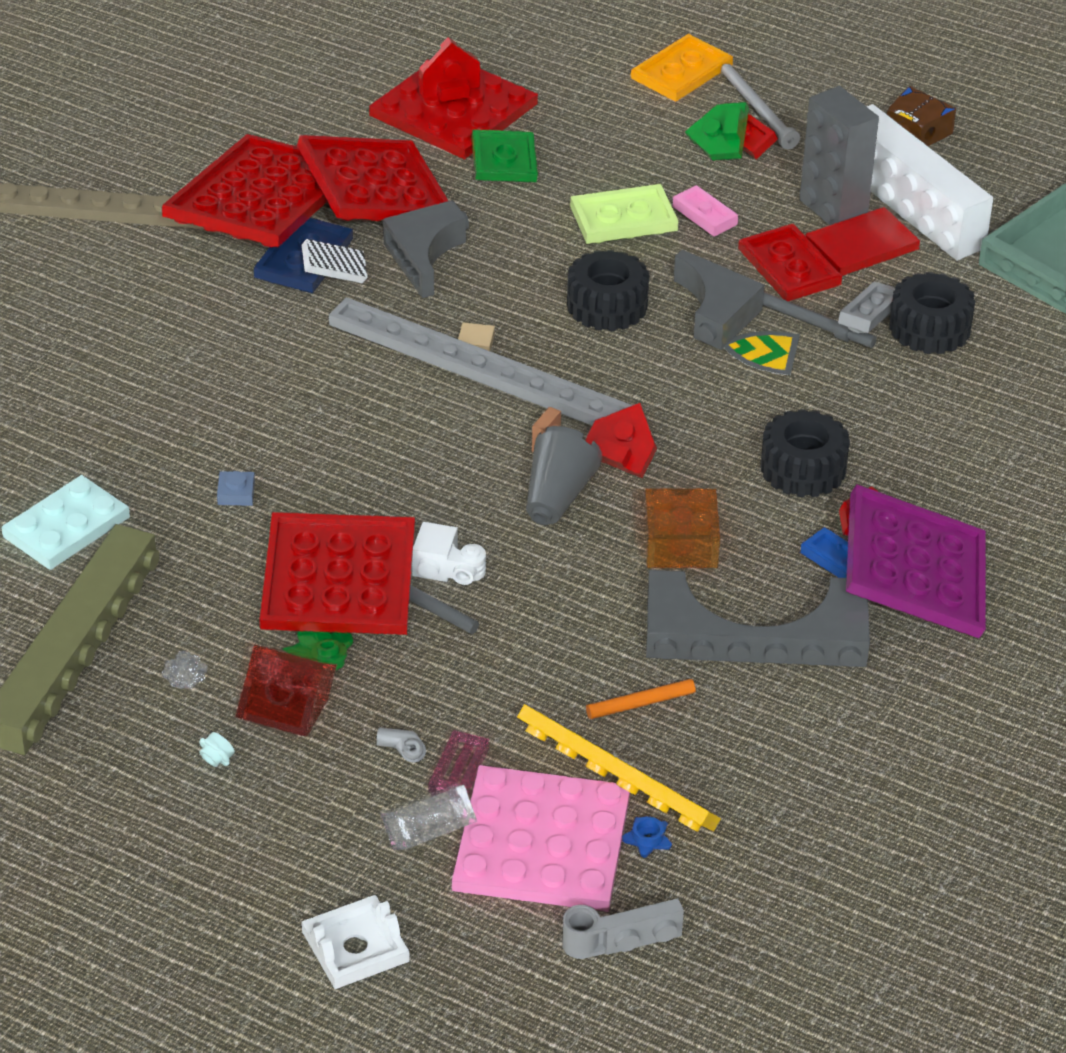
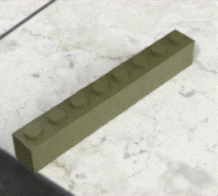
M115 524L0 688L1 749L25 756L33 743H37L41 739L45 725L51 717H55L58 714L61 702L68 691L74 690L79 675L85 666L91 665L96 650L102 642L107 641L114 623L118 618L124 616L127 605L133 595L140 592L143 581L148 573L154 571L157 567L159 551L156 550L155 534Z

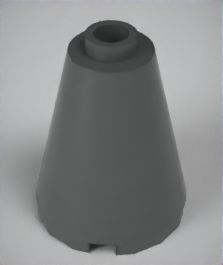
M565 426L547 427L545 433L541 434L540 432L537 435L526 503L527 513L537 524L548 525L558 522L601 465L602 452L599 446L594 441L591 445L582 439L584 434L578 430Z

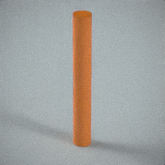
M687 679L586 705V712L591 720L693 694L696 692L694 681Z

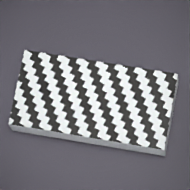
M306 239L302 244L305 272L363 283L367 279L364 251Z

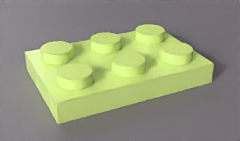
M661 184L571 196L570 207L586 244L678 231V219Z

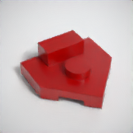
M447 37L440 45L441 49L431 60L427 59L419 67V87L422 98L438 96L441 102L470 97V89L480 88V62L478 58Z
M641 403L595 420L585 439L590 445L594 441L599 446L602 452L603 463L643 478L657 450Z

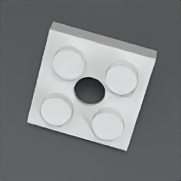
M376 895L302 921V933L334 989L409 962V950L400 936L397 916L395 913L390 915L388 901L380 903ZM357 937L367 942V948L361 953H349L345 950L344 943L350 938Z

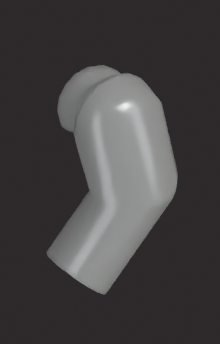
M378 728L377 746L396 748L401 756L411 763L418 762L425 756L426 747L414 731Z

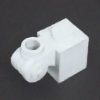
M423 522L413 546L412 576L447 582L448 578H453L459 584L468 585L472 581H477L484 577L486 573V552L483 547L477 544H468L461 550L457 549L458 527Z

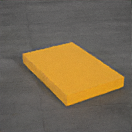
M687 34L631 69V79L676 102L720 74L722 65L730 64L732 66L733 56Z

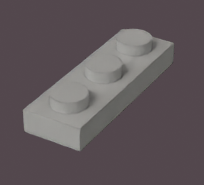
M874 281L840 311L838 323L848 326V329L855 333H869L891 313L893 291L895 288Z

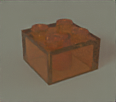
M645 489L644 532L647 568H718L720 527L716 489Z

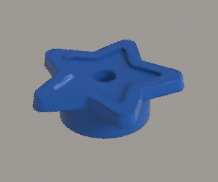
M635 817L633 830L622 836L624 843L637 846L643 858H646L654 849L668 850L672 846V843L664 835L668 823L666 821L661 822L654 817Z

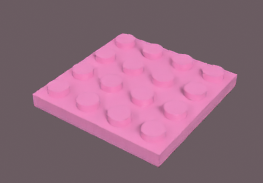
M479 765L452 878V891L567 907L587 905L597 911L609 912L630 792L613 782Z

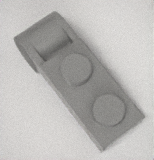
M678 898L600 917L598 912L590 906L575 905L567 909L563 916L562 947L570 957L585 959L602 954L626 952L636 947L656 942H667L682 936L684 910Z

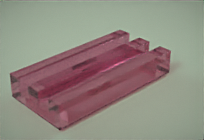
M453 730L428 783V792L436 794L438 790L443 791V796L451 798L452 793L457 794L458 800L465 802L477 776L478 767L482 765L489 750V739ZM464 742L465 745L448 781L443 780L459 743ZM474 745H476L477 748L470 761V764L464 774L461 783L458 784L457 782L463 772V769L468 761V758L474 748Z

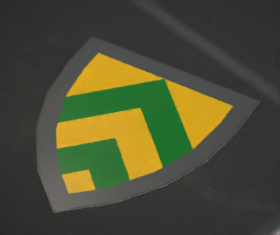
M778 331L750 332L735 336L724 346V349L742 363L756 369L791 375L800 334Z

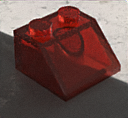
M254 644L236 718L307 737L328 701L337 664L271 646Z

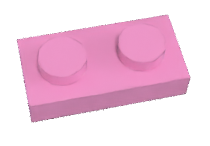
M697 185L673 196L672 207L714 237L738 224V214Z

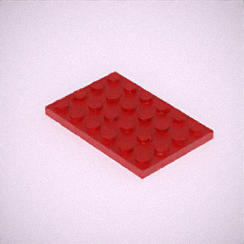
M246 134L162 205V217L174 219L179 224L200 226L210 232L219 231L231 234L236 239H250L261 242L262 245L267 247H279L327 202V199L297 146Z

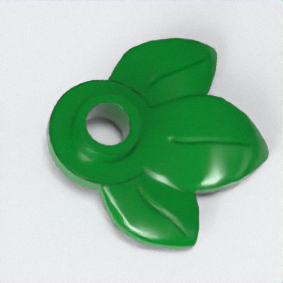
M298 631L297 638L299 643L281 649V655L295 663L314 662L316 668L320 671H335L344 666L348 655L347 649L353 645V636L351 633Z

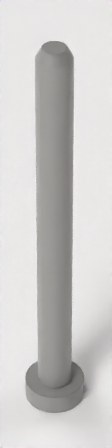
M730 64L722 65L721 73L778 135L779 144L784 149L794 148L800 141V134L793 127L787 128Z

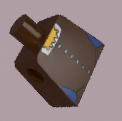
M909 86L888 108L887 115L926 146H930L953 134L957 108Z

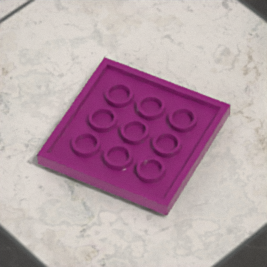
M856 484L850 494L846 592L917 616L926 621L954 629L960 633L980 638L986 629V530Z

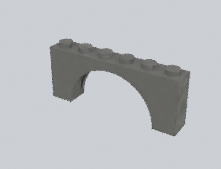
M649 570L646 658L867 667L870 645L868 599L846 592V578L830 577L829 590L822 603L814 611L801 619L776 626H749L723 619L701 605L688 587L685 571Z

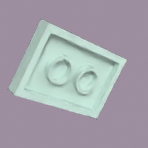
M80 475L3 525L2 534L9 542L51 570L110 531L115 524H120L130 517L129 507L83 475Z

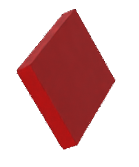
M885 207L806 233L807 239L842 276L916 251L920 245V240Z
M794 223L739 240L738 249L786 301H792L837 287L842 283V275Z

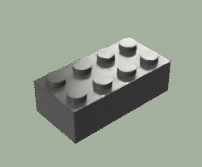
M841 86L809 97L802 165L800 201L829 225L868 213L879 116Z

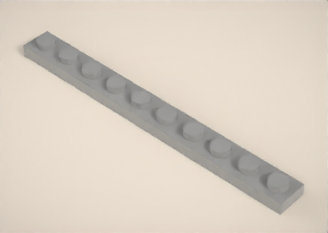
M347 297L329 314L330 326L547 409L548 407L560 410L563 415L593 425L597 419L633 406Z

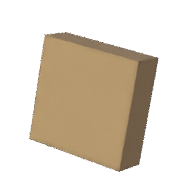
M462 322L458 339L491 351L495 336V326Z

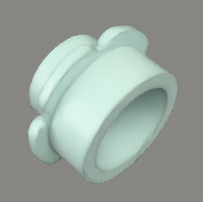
M212 732L206 739H200L199 742L202 747L200 755L206 762L214 767H217L220 763L224 766L230 764L229 758L235 753V750L224 737L216 732Z

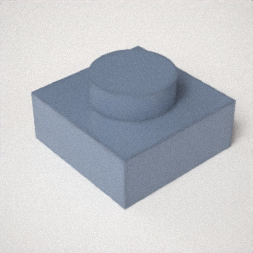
M220 471L217 490L218 505L253 506L255 472Z

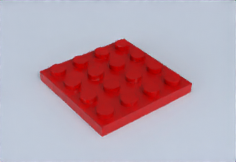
M480 69V88L470 89V97L441 102L438 96L422 98L418 70L369 106V116L465 160L473 154V129L503 131L538 104V94Z
M299 136L297 147L337 218L343 220L369 219L381 221L384 218L448 201L412 140Z
M272 512L260 611V630L407 635L415 517Z

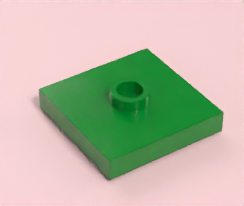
M473 129L472 148L475 180L537 182L538 170L533 132Z

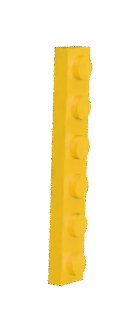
M524 704L517 718L529 724L525 730L526 732L544 742L548 736L558 741L555 749L573 759L578 754L589 759L585 765L587 768L603 777H606L608 771L618 776L619 779L616 785L636 795L640 789L650 795L647 803L667 814L668 810L672 808L681 813L678 821L698 832L701 826L714 832L721 818L537 710Z

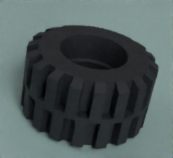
M597 250L592 254L586 253L582 255V258H577L573 261V265L568 270L567 305L568 312L573 314L574 320L582 322V325L586 327H595V330L602 331V329H608V331H616L618 328L623 330L629 328V325H636L639 323V319L644 318L646 315V310H648L649 271L646 270V265L643 262H639V258L628 256V253L622 251Z
M926 272V274L917 273L913 274V277H905L902 279V282L895 286L893 291L889 323L892 336L895 339H899L900 344L909 346L911 350L916 352L919 350L926 354H931V352L944 354L945 351L952 352L957 350V346L962 347L965 345L966 340L971 335L975 308V295L973 291L969 290V286L966 283H960V279L948 277L947 274L943 273L934 274V272Z
M798 409V412L787 411L784 412V416H775L772 422L767 423L763 433L760 468L764 479L767 482H771V486L776 490L782 489L783 493L788 495L791 493L796 494L797 497H805V495L818 497L820 493L828 494L832 492V488H838L846 477L850 445L849 433L847 429H843V424L840 421H834L832 416L828 414L822 415L820 411L813 410L809 412L805 409Z

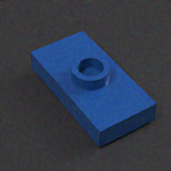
M824 527L801 544V554L838 578H847L848 542Z

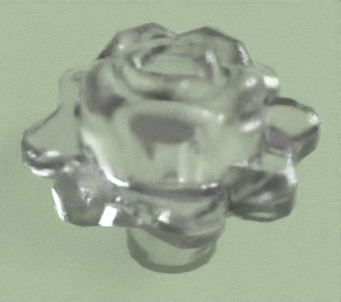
M180 651L176 654L175 659L165 662L164 666L166 669L162 670V677L169 680L172 687L180 689L192 688L197 682L205 680L204 673L207 672L208 668L206 664L200 661L197 655L191 656L188 651Z

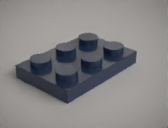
M309 218L279 247L268 248L254 267V278L313 294L325 276L305 272L302 244L306 239L348 247L353 240V229Z

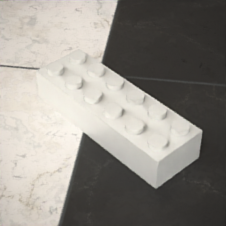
M874 104L866 106L879 116L871 192L956 261L981 251L982 239L988 236L993 197Z

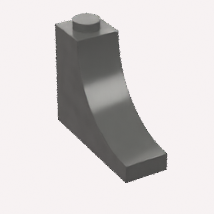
M453 200L383 219L384 245L422 298L434 295L433 263L446 251L466 243V229L469 228V220L465 211H461Z
M681 250L675 256L674 282L692 292L701 304L700 308L695 312L694 338L722 350L728 342L762 311L765 284L685 250Z

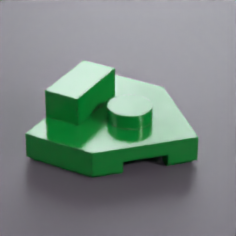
M746 102L717 104L688 128L685 134L712 161L742 158L749 107Z

